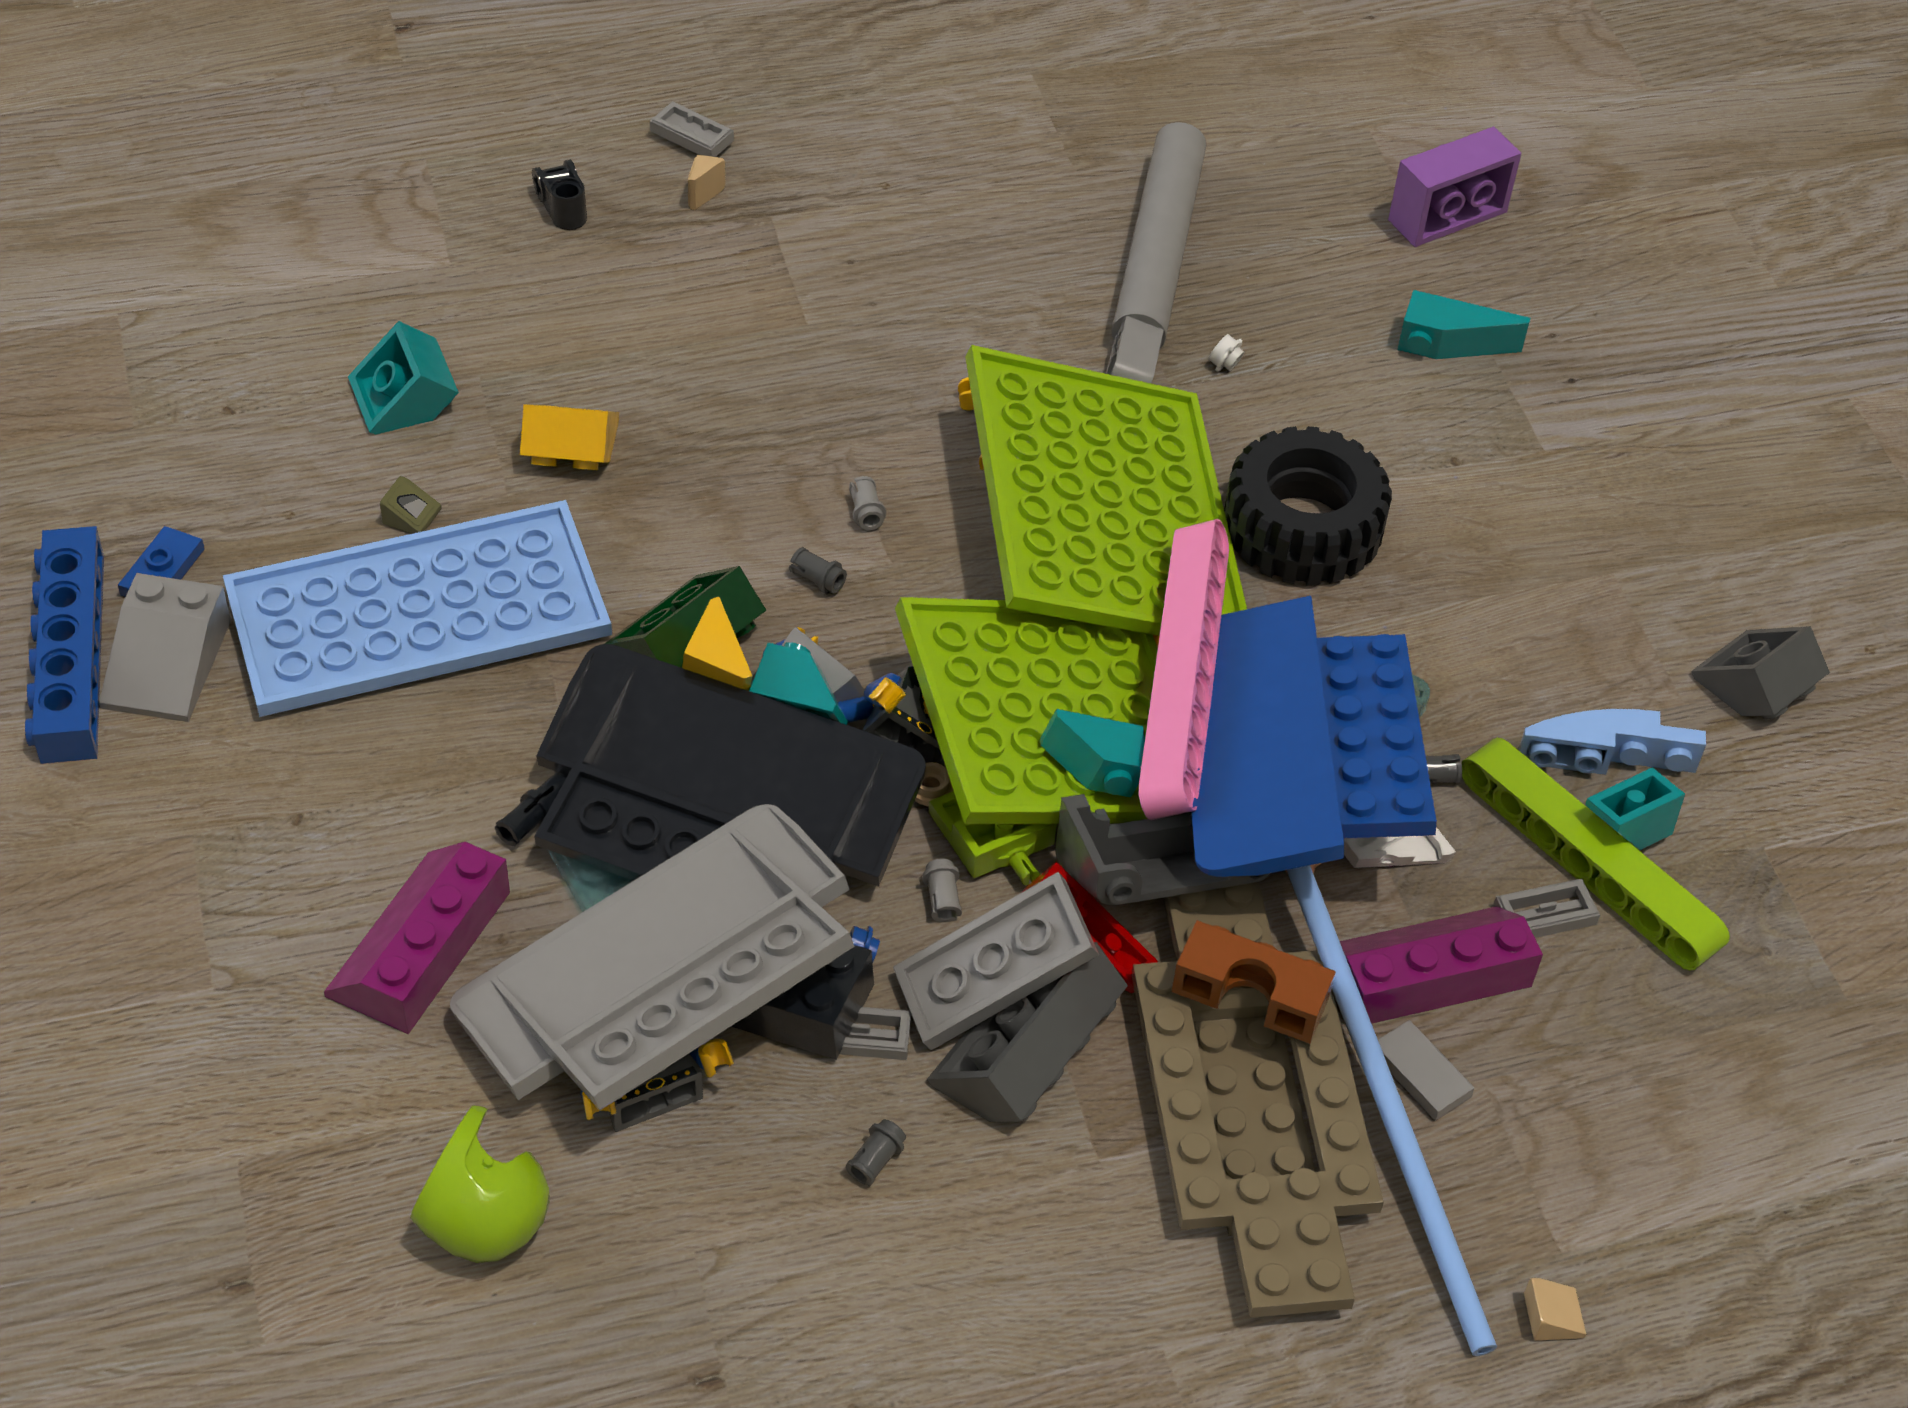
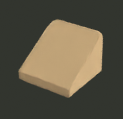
M698 154L694 158L688 177V206L692 210L698 209L725 188V160L723 158Z
M1530 1278L1524 1292V1298L1534 1341L1585 1338L1586 1331L1576 1288L1542 1278Z

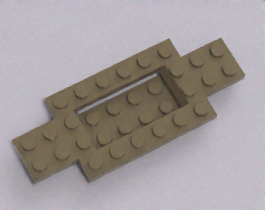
M1259 882L1164 897L1176 961L1133 964L1131 976L1180 1230L1227 1227L1228 1236H1233L1250 1318L1352 1309L1355 1296L1336 1216L1381 1213L1384 1201L1333 991L1331 989L1329 1000L1311 1043L1309 1044L1290 1037L1320 1167V1172H1315L1285 1036L1280 1032L1264 1027L1269 1005L1265 995L1252 987H1234L1224 994L1218 1009L1171 992L1176 964L1197 920L1212 926L1224 927L1233 934L1255 942L1267 943L1274 947ZM1317 950L1287 952L1304 960L1316 961L1323 966Z

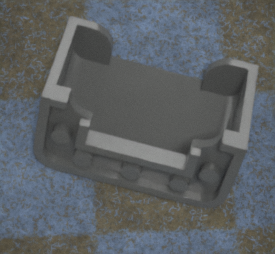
M1084 794L1061 797L1055 848L1056 858L1059 864L1101 903L1121 905L1255 883L1269 876V874L1257 876L1216 877L1203 873L1195 863L1191 812L1155 820L1143 819L1110 825V819L1105 809H1097L1095 813L1092 812Z

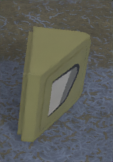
M403 476L398 477L380 501L383 524L410 534L425 531L442 509L439 502Z

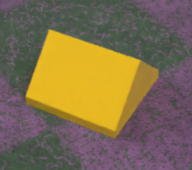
M720 597L710 600L684 651L682 668L749 691L752 673Z

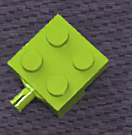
M954 791L929 801V814L973 879L1000 867L1012 866L1023 885H1029V881L1032 882L1040 875L1028 856L1054 845L1057 824H964Z

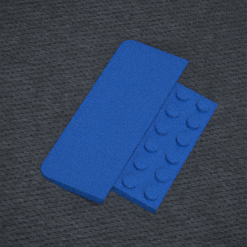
M1311 595L1221 615L1198 799H1193L1192 808L1197 806V810L1191 812L1195 863L1203 873L1216 877L1257 876L1344 859V838L1436 835L1437 820L1405 634L1317 638Z

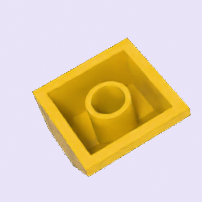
M523 404L520 455L531 456V464L556 466L557 459L573 460V468L598 470L599 462L606 463L611 460L620 412Z

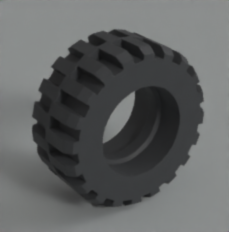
M1295 426L1284 428L1282 433L1279 434L1272 431L1261 436L1260 442L1254 440L1243 449V453L1237 456L1233 463L1224 508L1232 546L1237 552L1241 551V557L1250 566L1258 565L1260 567L1259 571L1262 574L1271 578L1273 575H1277L1283 578V582L1295 584V581H1304L1306 586H1317L1324 580H1328L1329 584L1343 580L1345 574L1350 577L1364 569V565L1370 563L1377 555L1378 548L1382 543L1392 500V490L1389 487L1390 480L1383 467H1380V462L1371 451L1365 453L1361 443L1354 439L1348 441L1343 438L1342 433L1333 430L1330 433L1319 431L1320 427L1308 426L1306 430H1297ZM1288 498L1311 499L1327 505L1334 511L1327 513L1302 512L1287 506L1280 500Z

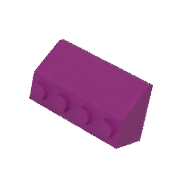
M465 841L428 852L325 989V997L409 1034L510 894L506 859Z
M1497 906L1340 941L1372 1024L1530 988L1533 985L1543 957V953L1525 917Z

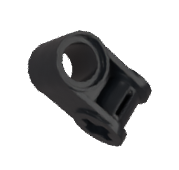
M571 159L565 160L561 166L541 170L540 167L532 168V179L536 194L540 202H543L553 224L564 230L582 227L587 221L585 188L577 174L573 161Z

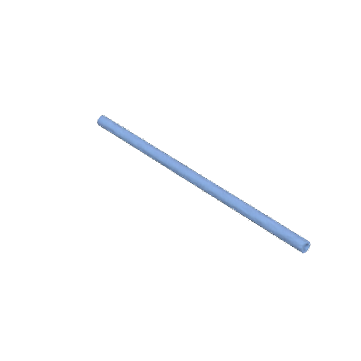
M1311 866L1289 869L1287 873L1323 967L1336 971L1332 985L1333 993L1473 1356L1488 1354L1497 1348L1496 1342Z

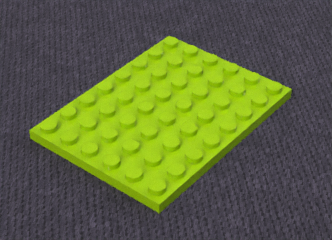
M971 345L965 358L1007 608L1160 636L1175 530L1219 519L1225 527L1229 541V557L1222 615L1247 609L1197 393Z

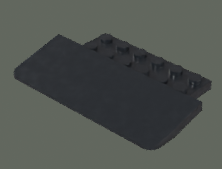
M601 644L590 649L583 658L566 689L536 755L539 766L567 775V778L534 838L536 846L634 881L755 806L769 804L780 808L797 823L843 874L879 887L925 777L926 765L922 754L912 747L614 644Z

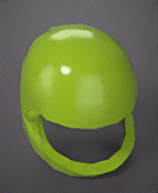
M472 1105L438 1159L417 1199L410 1218L428 1238L450 1254L475 1263L499 1261L518 1251L529 1242L544 1223L550 1203V1194L542 1166L531 1152L525 1151L507 1163L499 1162L486 1153L478 1141L477 1133L488 1109Z

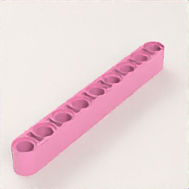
M1219 519L1176 529L1173 536L1139 780V799L1142 810L1149 820L1197 810V806L1192 808L1193 799H1198L1229 557L1228 536L1223 523Z

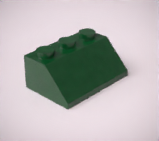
M740 566L698 574L605 644H614L682 668L684 651L711 599L720 597L736 638L754 629L756 624L753 620L764 613L766 608Z

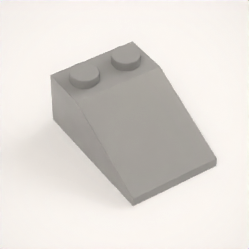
M136 573L121 606L100 696V708L189 722L231 622L223 586Z

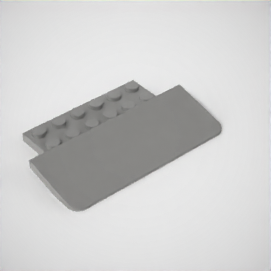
M769 804L755 806L467 983L452 996L450 1008L456 1020L517 1100L522 1099L565 1071L599 1110H602L855 947L850 933L822 908L850 889L845 875L801 827L780 808Z

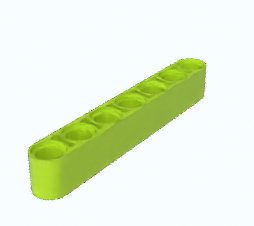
M1494 738L1461 762L1462 779L1475 794L1576 879L1582 878L1587 889L1677 965L1689 971L1696 970L1727 945L1730 939L1729 931L1718 915L1511 743L1503 738Z

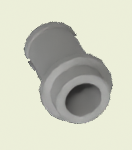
M868 476L857 477L854 480L858 492L853 482L849 484V491L855 506L852 514L854 522L865 530L877 529L883 524L886 517L885 505L878 499L875 481Z
M932 860L926 865V870L922 874L923 883L929 888L932 908L931 916L937 922L956 920L957 916L962 915L956 885L960 876L959 870L953 866L951 860Z

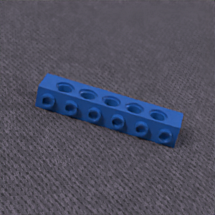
M97 526L42 530L41 549L34 550L35 569L37 575H40V581L33 582L32 585L33 601L35 608H38V615H31V633L33 641L37 643L35 649H29V666L32 676H35V682L27 684L28 706L30 711H33V718L25 720L26 741L28 746L36 747L41 764L97 759L104 553Z

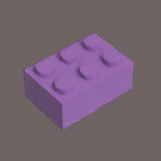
M1493 126L1400 161L1388 220L1414 247L1504 214L1508 210L1522 153Z

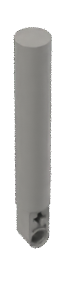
M1182 122L1170 123L1162 127L1156 135L1113 322L1112 337L1114 341L1106 374L1152 383L1159 350L1166 340L1206 151V139L1203 133L1193 125Z

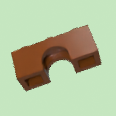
M1197 920L1176 964L1171 992L1218 1009L1224 994L1230 989L1239 986L1255 988L1263 993L1269 1002L1264 1027L1310 1044L1329 1000L1336 971L1323 967L1316 961L1304 960L1277 950L1270 944L1255 942L1233 934L1224 927L1212 926Z

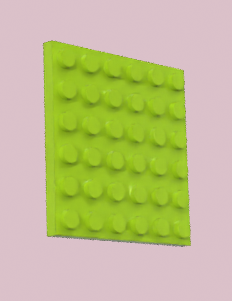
M900 597L895 611L964 824H1058L1061 797L1081 794L1085 795L1092 812L1095 813L1097 809H1105L1110 819V824L1148 819L1141 807L1139 785L1131 797L1089 790L1041 746L1040 738L1056 709L1143 726L1144 737H1146L1158 651L1152 634L1009 609L1006 607L1005 600Z

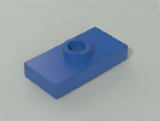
M164 526L119 582L118 589L120 595L126 597L136 573L181 580L204 551L203 540Z

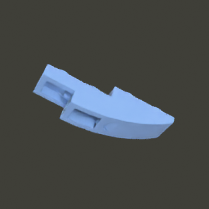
M1640 709L1589 710L1561 715L1526 727L1518 750L1538 767L1566 769L1582 773L1606 775L1610 762L1696 773L1706 747V731L1663 726L1660 724V711Z

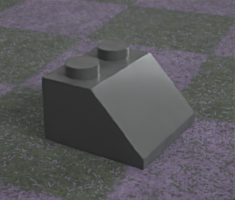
M1811 626L1746 630L1691 671L1696 681L1741 716H1762L1763 719H1772L1784 714L1788 710L1787 705L1796 698L1814 691L1816 688L1815 684L1830 673Z

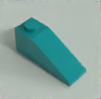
M1413 290L1403 321L1397 350L1433 359L1522 352L1531 318Z

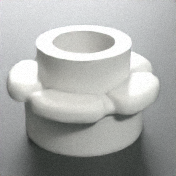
M1226 334L1215 346L1208 360L1217 366L1215 369L1217 372L1221 371L1223 367L1231 371L1238 364L1245 353L1240 349L1242 340H1235L1229 334Z

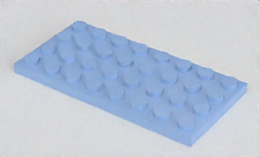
M566 500L223 575L226 593L259 717L612 635L610 618Z

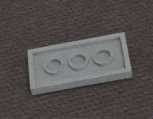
M1057 872L898 963L893 968L922 1042L930 1050H933L1095 958L1099 953L1066 880Z

